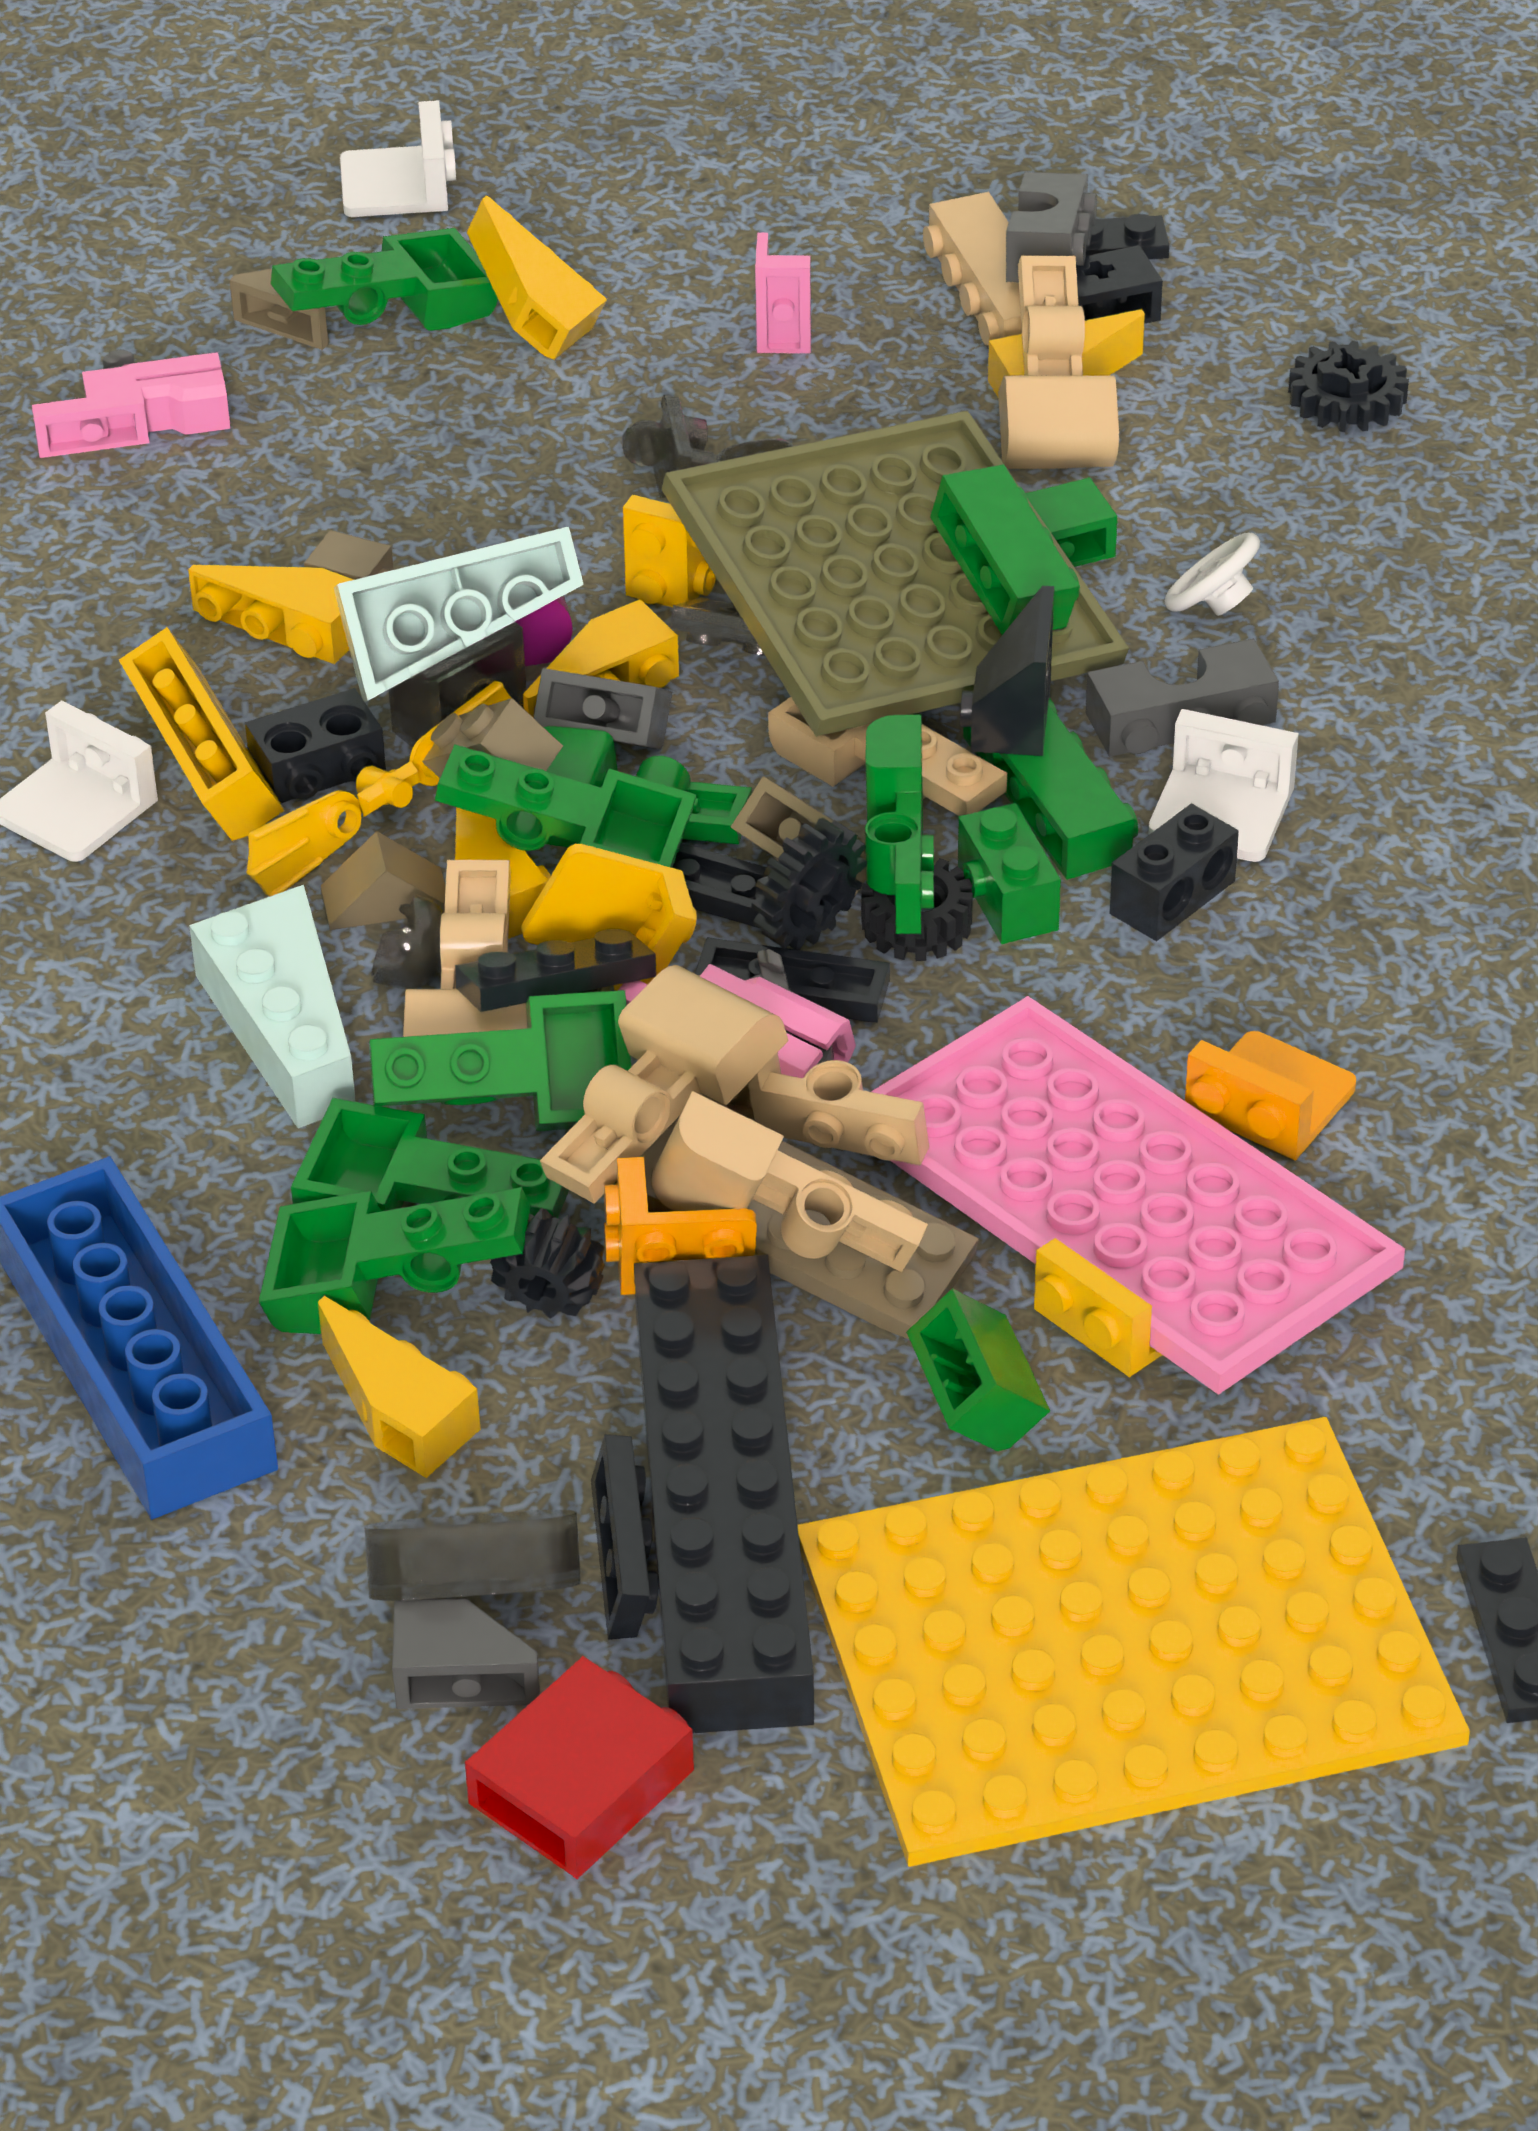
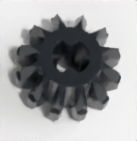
M541 1208L535 1216L529 1213L523 1254L491 1259L490 1264L493 1268L491 1282L505 1289V1300L519 1301L526 1305L527 1313L533 1309L541 1310L550 1319L559 1311L569 1316H577L580 1309L590 1303L592 1295H597L604 1278L602 1271L605 1267L603 1263L605 1247L599 1242L591 1240V1228L576 1227L570 1223L569 1215L562 1219L555 1218L546 1209Z

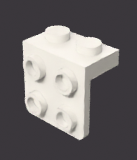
M439 100L418 102L422 146L349 150L340 155L345 215L349 217L448 211L446 181H456L451 120L441 121Z
M61 700L45 713L52 759L0 798V825L69 861L77 862L85 859L157 802L158 797L151 745L136 736H131L101 721L95 715L85 713Z
M1182 709L1175 723L1173 770L1149 821L1148 834L1150 835L1192 803L1239 830L1238 859L1252 862L1263 860L1267 855L1294 790L1299 733Z

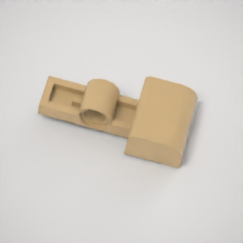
M1021 256L1018 263L1024 376H1004L998 391L1002 462L1007 469L1113 467L1117 459L1119 446L1115 376H1083L1082 353L1085 340V319L1083 308L1078 305L1075 256Z
M791 697L768 712L769 738L776 753L832 787L865 764L866 730L870 724L816 737ZM922 724L923 799L927 797L956 815L962 816L979 812L1006 792L1007 773Z
M447 860L445 910L441 916L440 926L441 989H406L403 1037L528 1029L526 1003L480 1012L456 989L455 965L478 961L479 956L489 952L508 953L511 883L509 860Z
M672 965L663 969L622 1010L619 1016L618 1024L630 1056L638 1059V1061L628 1071L617 1065H608L597 1072L592 1078L584 1095L583 1108L585 1115L540 1160L546 1178L595 1204L604 1194V1185H613L617 1181V1158L640 1157L681 1115L692 1091L698 1094L702 1093L726 1106L789 1041L782 1019L681 966Z
M777 1052L726 1106L702 1093L700 1094L783 1135V1138L807 1142L823 1148H836L875 1156L882 1160H895L920 1166L929 1149L923 1102L863 1091L860 1072L855 1066L844 1061L831 1060L819 1063L812 1067L805 1077L798 1078L781 1074Z
M692 1091L652 1173V1187L661 1203L673 1211L747 1209L751 1200H755L783 1214L781 1223L783 1240L794 1253L802 1257L812 1259L824 1257L835 1249L838 1242H841L900 1272L903 1271L919 1246L928 1226L927 1223L913 1217L906 1207L897 1202L878 1200L853 1188L852 1184L838 1173L827 1170L819 1171L778 1151L784 1137L783 1135ZM805 1210H815L822 1213L829 1220L830 1225H820L809 1218Z

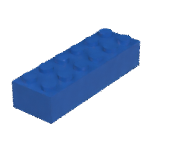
M111 1156L0 1196V1263L151 1520L278 1470L272 1414Z

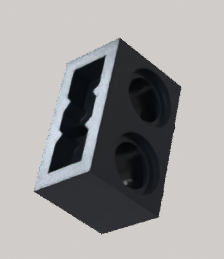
M355 688L245 722L247 748L280 804L293 799H307L314 796L318 791L350 781L356 782L358 774L367 766H375L386 770L383 729Z
M1192 803L1112 862L1109 914L1157 942L1235 882L1239 830Z

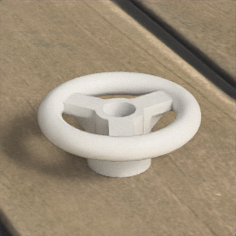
M1254 533L1240 534L1203 557L1169 589L1164 600L1166 608L1170 611L1178 612L1200 601H1206L1213 612L1219 616L1239 604L1253 590V586L1243 575L1242 571L1258 552L1260 547L1259 537Z

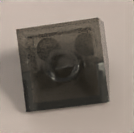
M514 622L390 689L389 702L392 732L413 748L419 738L494 681L501 682L509 696L524 709L523 693L526 691L523 628Z

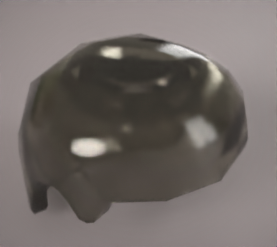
M417 894L413 895L410 904H402L399 907V912L408 919L407 926L397 931H386L380 939L371 972L374 983L399 989H419L429 985L442 970L440 926L441 916L444 911L430 897Z

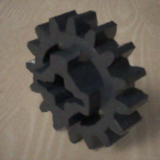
M1335 341L1329 342L1327 351H1322L1313 346L1309 348L1308 357L1297 356L1295 358V368H1290L1288 393L1291 394L1290 405L1291 407H1301L1300 417L1303 419L1317 416L1318 427L1323 428L1330 422L1338 423L1339 432H1345L1349 425L1354 424L1363 432L1368 431L1369 422L1372 421L1386 426L1388 425L1389 415L1400 416L1402 414V405L1407 404L1409 379H1406L1407 368L1403 365H1396L1397 356L1394 354L1379 356V346L1376 345L1369 347L1367 350L1359 349L1357 341H1351L1349 345H1338Z
M819 818L814 828L805 823L801 825L797 838L791 840L786 837L783 840L784 852L779 858L770 857L768 859V866L764 871L763 878L757 880L756 886L763 890V893L751 903V908L759 913L753 920V923L762 930L761 933L784 949L789 945L795 950H800L805 940L814 945L818 942L821 931L827 928L832 931L836 927L835 916L840 910L849 911L856 891L861 889L863 884L856 879V875L867 866V861L860 857L866 846L857 839V834L836 820H833L831 823L825 818Z

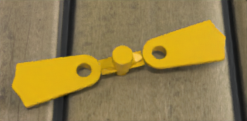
M494 681L453 713L461 715L471 712L481 704L489 706L511 697L501 682ZM439 724L419 738L411 751L409 762L402 767L392 769L389 772L375 766H367L362 769L356 779L358 799L349 792L342 790L334 791L251 831L248 834L249 855L246 873L259 884L266 895L273 896L284 892L349 841L360 828L362 814L365 817L379 807L388 804L403 808L410 803L413 796L412 787L420 783L426 786L438 785L440 778L422 761L435 744L431 740V735ZM345 811V821L338 828L339 816Z

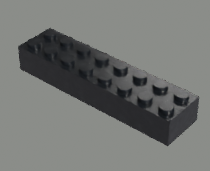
M768 1255L634 1263L636 1320L668 1708L673 1709L683 1717L688 1726L692 1728L693 1734L814 1725V1672Z

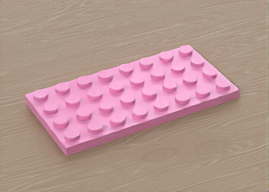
M1029 996L871 1091L873 1093L923 1102L929 1149L921 1166L890 1160L1034 1264H1036V1250L1056 1238L1152 1305L1150 1346L1218 1395L1403 1268L1404 1247Z

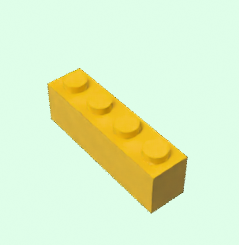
M168 627L119 659L200 801L232 841L247 837L251 831L263 826L285 811L201 670Z

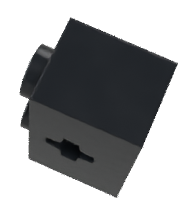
M1140 245L1085 256L1084 266L1076 265L1078 305L1083 308L1085 321L1140 309L1145 313L1144 324L1161 321L1163 280Z

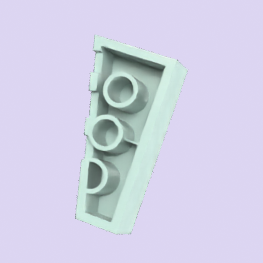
M565 527L339 583L334 587V592L363 701L366 702L584 584L570 529Z
M304 885L189 925L196 977L297 1128L322 1120L332 1098L356 1102L351 1054Z

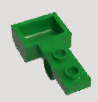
M455 227L383 236L380 252H348L341 257L317 260L300 258L293 263L272 265L270 284L292 311L336 306L345 318L355 325L369 324L379 318L390 298L400 297L421 324L429 331L449 329L490 316L498 302V297L477 253Z
M889 715L876 719L866 730V882L876 892L895 895L896 934H921V909H934V835H923L921 715Z
M559 726L544 727L563 745L546 770L547 772L601 788L608 769L618 771L614 740L609 733L601 730ZM652 756L641 763L636 777L697 794L693 812L683 839L739 844L742 835L732 829L731 826L751 796L752 787L691 782L686 768L678 761L666 756ZM550 836L546 844L568 848L578 843Z
M454 744L439 779L435 801L497 819L496 829L499 836L507 844L520 850H537L548 842L550 836H555L578 844L596 847L672 868L691 818L697 794L613 769H608L603 785L600 788L539 768H533Z
M625 990L529 996L526 1002L528 1029L370 1039L369 1054L373 1106L438 1102L444 1105H474L493 1102L500 1098L533 1096L536 1131L571 1129L585 1115L583 1108L584 1095L596 1073L608 1065H617L627 1071L632 1067L631 1056L628 1053L618 1024L619 1016L627 1006Z
M332 1098L291 1185L293 1204L372 1191L382 1211L401 1208L404 1201L417 1204L433 1203L522 1187L531 1205L530 1214L535 1216L541 1208H544L555 1218L559 1217L569 1190L546 1178L540 1163L541 1159L427 1139L425 1114L382 1106L374 1107L371 1104Z
M522 1187L387 1211L381 1210L372 1191L280 1206L259 1304L270 1323L281 1332L321 1334L318 1301L324 1296L347 1310L360 1312L370 1321L378 1278L400 1275L408 1285L417 1290L439 1293L447 1291L457 1284L462 1264L523 1254L525 1232L527 1230L531 1205Z

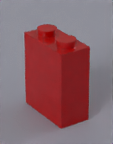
M582 1656L465 1761L468 1803L578 1879L694 1771L693 1730L676 1711L668 1707L660 1708L636 1692L621 1674L615 1671H605Z

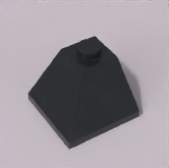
M1042 586L977 666L974 691H962L960 727H971V752L1043 756L1051 686L1055 586Z

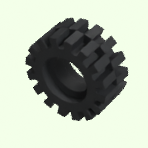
M942 858L938 859L934 865L933 872L935 909L921 912V934H896L895 895L876 892L868 886L867 882L863 883L861 890L862 930H865V938L869 943L877 941L876 949L883 954L894 948V958L905 960L907 952L916 953L915 961H926V952L933 951L938 959L947 956V946L956 951L962 946V938L968 939L972 925V884L969 878L964 879V871L958 866L949 871V861Z

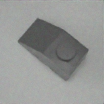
M542 668L534 719L543 727L559 726L601 730L609 733L614 742L661 750L665 739L672 692L654 686Z
M425 1598L422 1600L394 1601L392 1672L396 1709L529 1705L540 1695L537 1651L466 1598Z

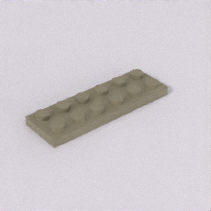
M679 1117L640 1156L644 1157L648 1212L650 1213L674 1212L661 1203L655 1195L652 1187V1173ZM781 1141L778 1151L819 1171L827 1170L838 1173L845 1177L852 1184L853 1188L878 1200L897 1202L906 1207L913 1217L927 1223L928 1226L919 1246L903 1271L900 1272L841 1242H838L835 1249L824 1257L815 1259L802 1257L794 1253L783 1240L781 1234L783 1214L755 1200H751L747 1209L753 1210L756 1214L755 1255H768L770 1273L881 1329L909 1339L906 1331L954 1287L976 1254L979 1238ZM805 1210L809 1218L820 1225H830L829 1220L822 1213L815 1210Z

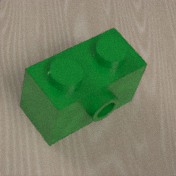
M1012 803L959 816L958 867L964 871V879L969 878L972 884L973 898L978 902L1000 943L1005 944L1058 931L1061 879L1017 804Z
M952 1288L906 1331L949 1429L998 1452L1010 1449L1050 1412L1048 1404L1005 1314Z

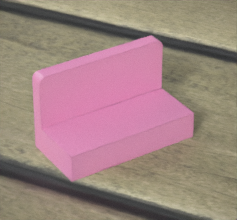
M757 232L755 264L757 353H811L810 256L769 255L768 233Z

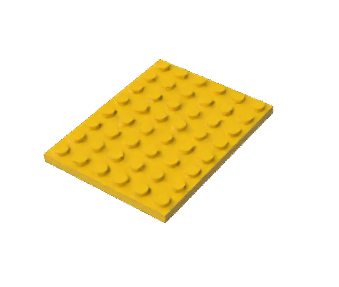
M1327 1417L798 1524L800 1553L908 1867L1466 1746L1469 1743L1470 1730Z

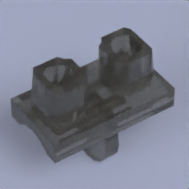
M663 395L661 400L663 412L661 421L658 423L641 420L626 429L622 435L621 442L624 455L631 463L638 466H653L660 498H666L661 490L665 473L716 463L714 452L704 451L709 432L706 419L683 415L680 399Z

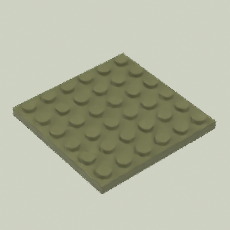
M968 410L665 473L661 490L816 737L868 725L884 716L910 715L961 703L962 691H974L976 668L1002 635L930 518L942 475L1004 464ZM1028 500L1030 507L1034 511L1042 526L1047 528L1043 520L1040 518V516ZM1051 534L1055 547L1067 566L1075 571L1080 585L1079 597L1074 603L1067 627L1053 630L1051 681L1124 664L1129 650L1128 645Z

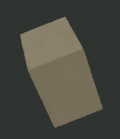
M272 269L235 274L229 280L234 320L321 350L328 345L325 307L292 311L270 284Z
M378 831L321 885V893L330 930L441 914L445 910L446 886L441 867Z

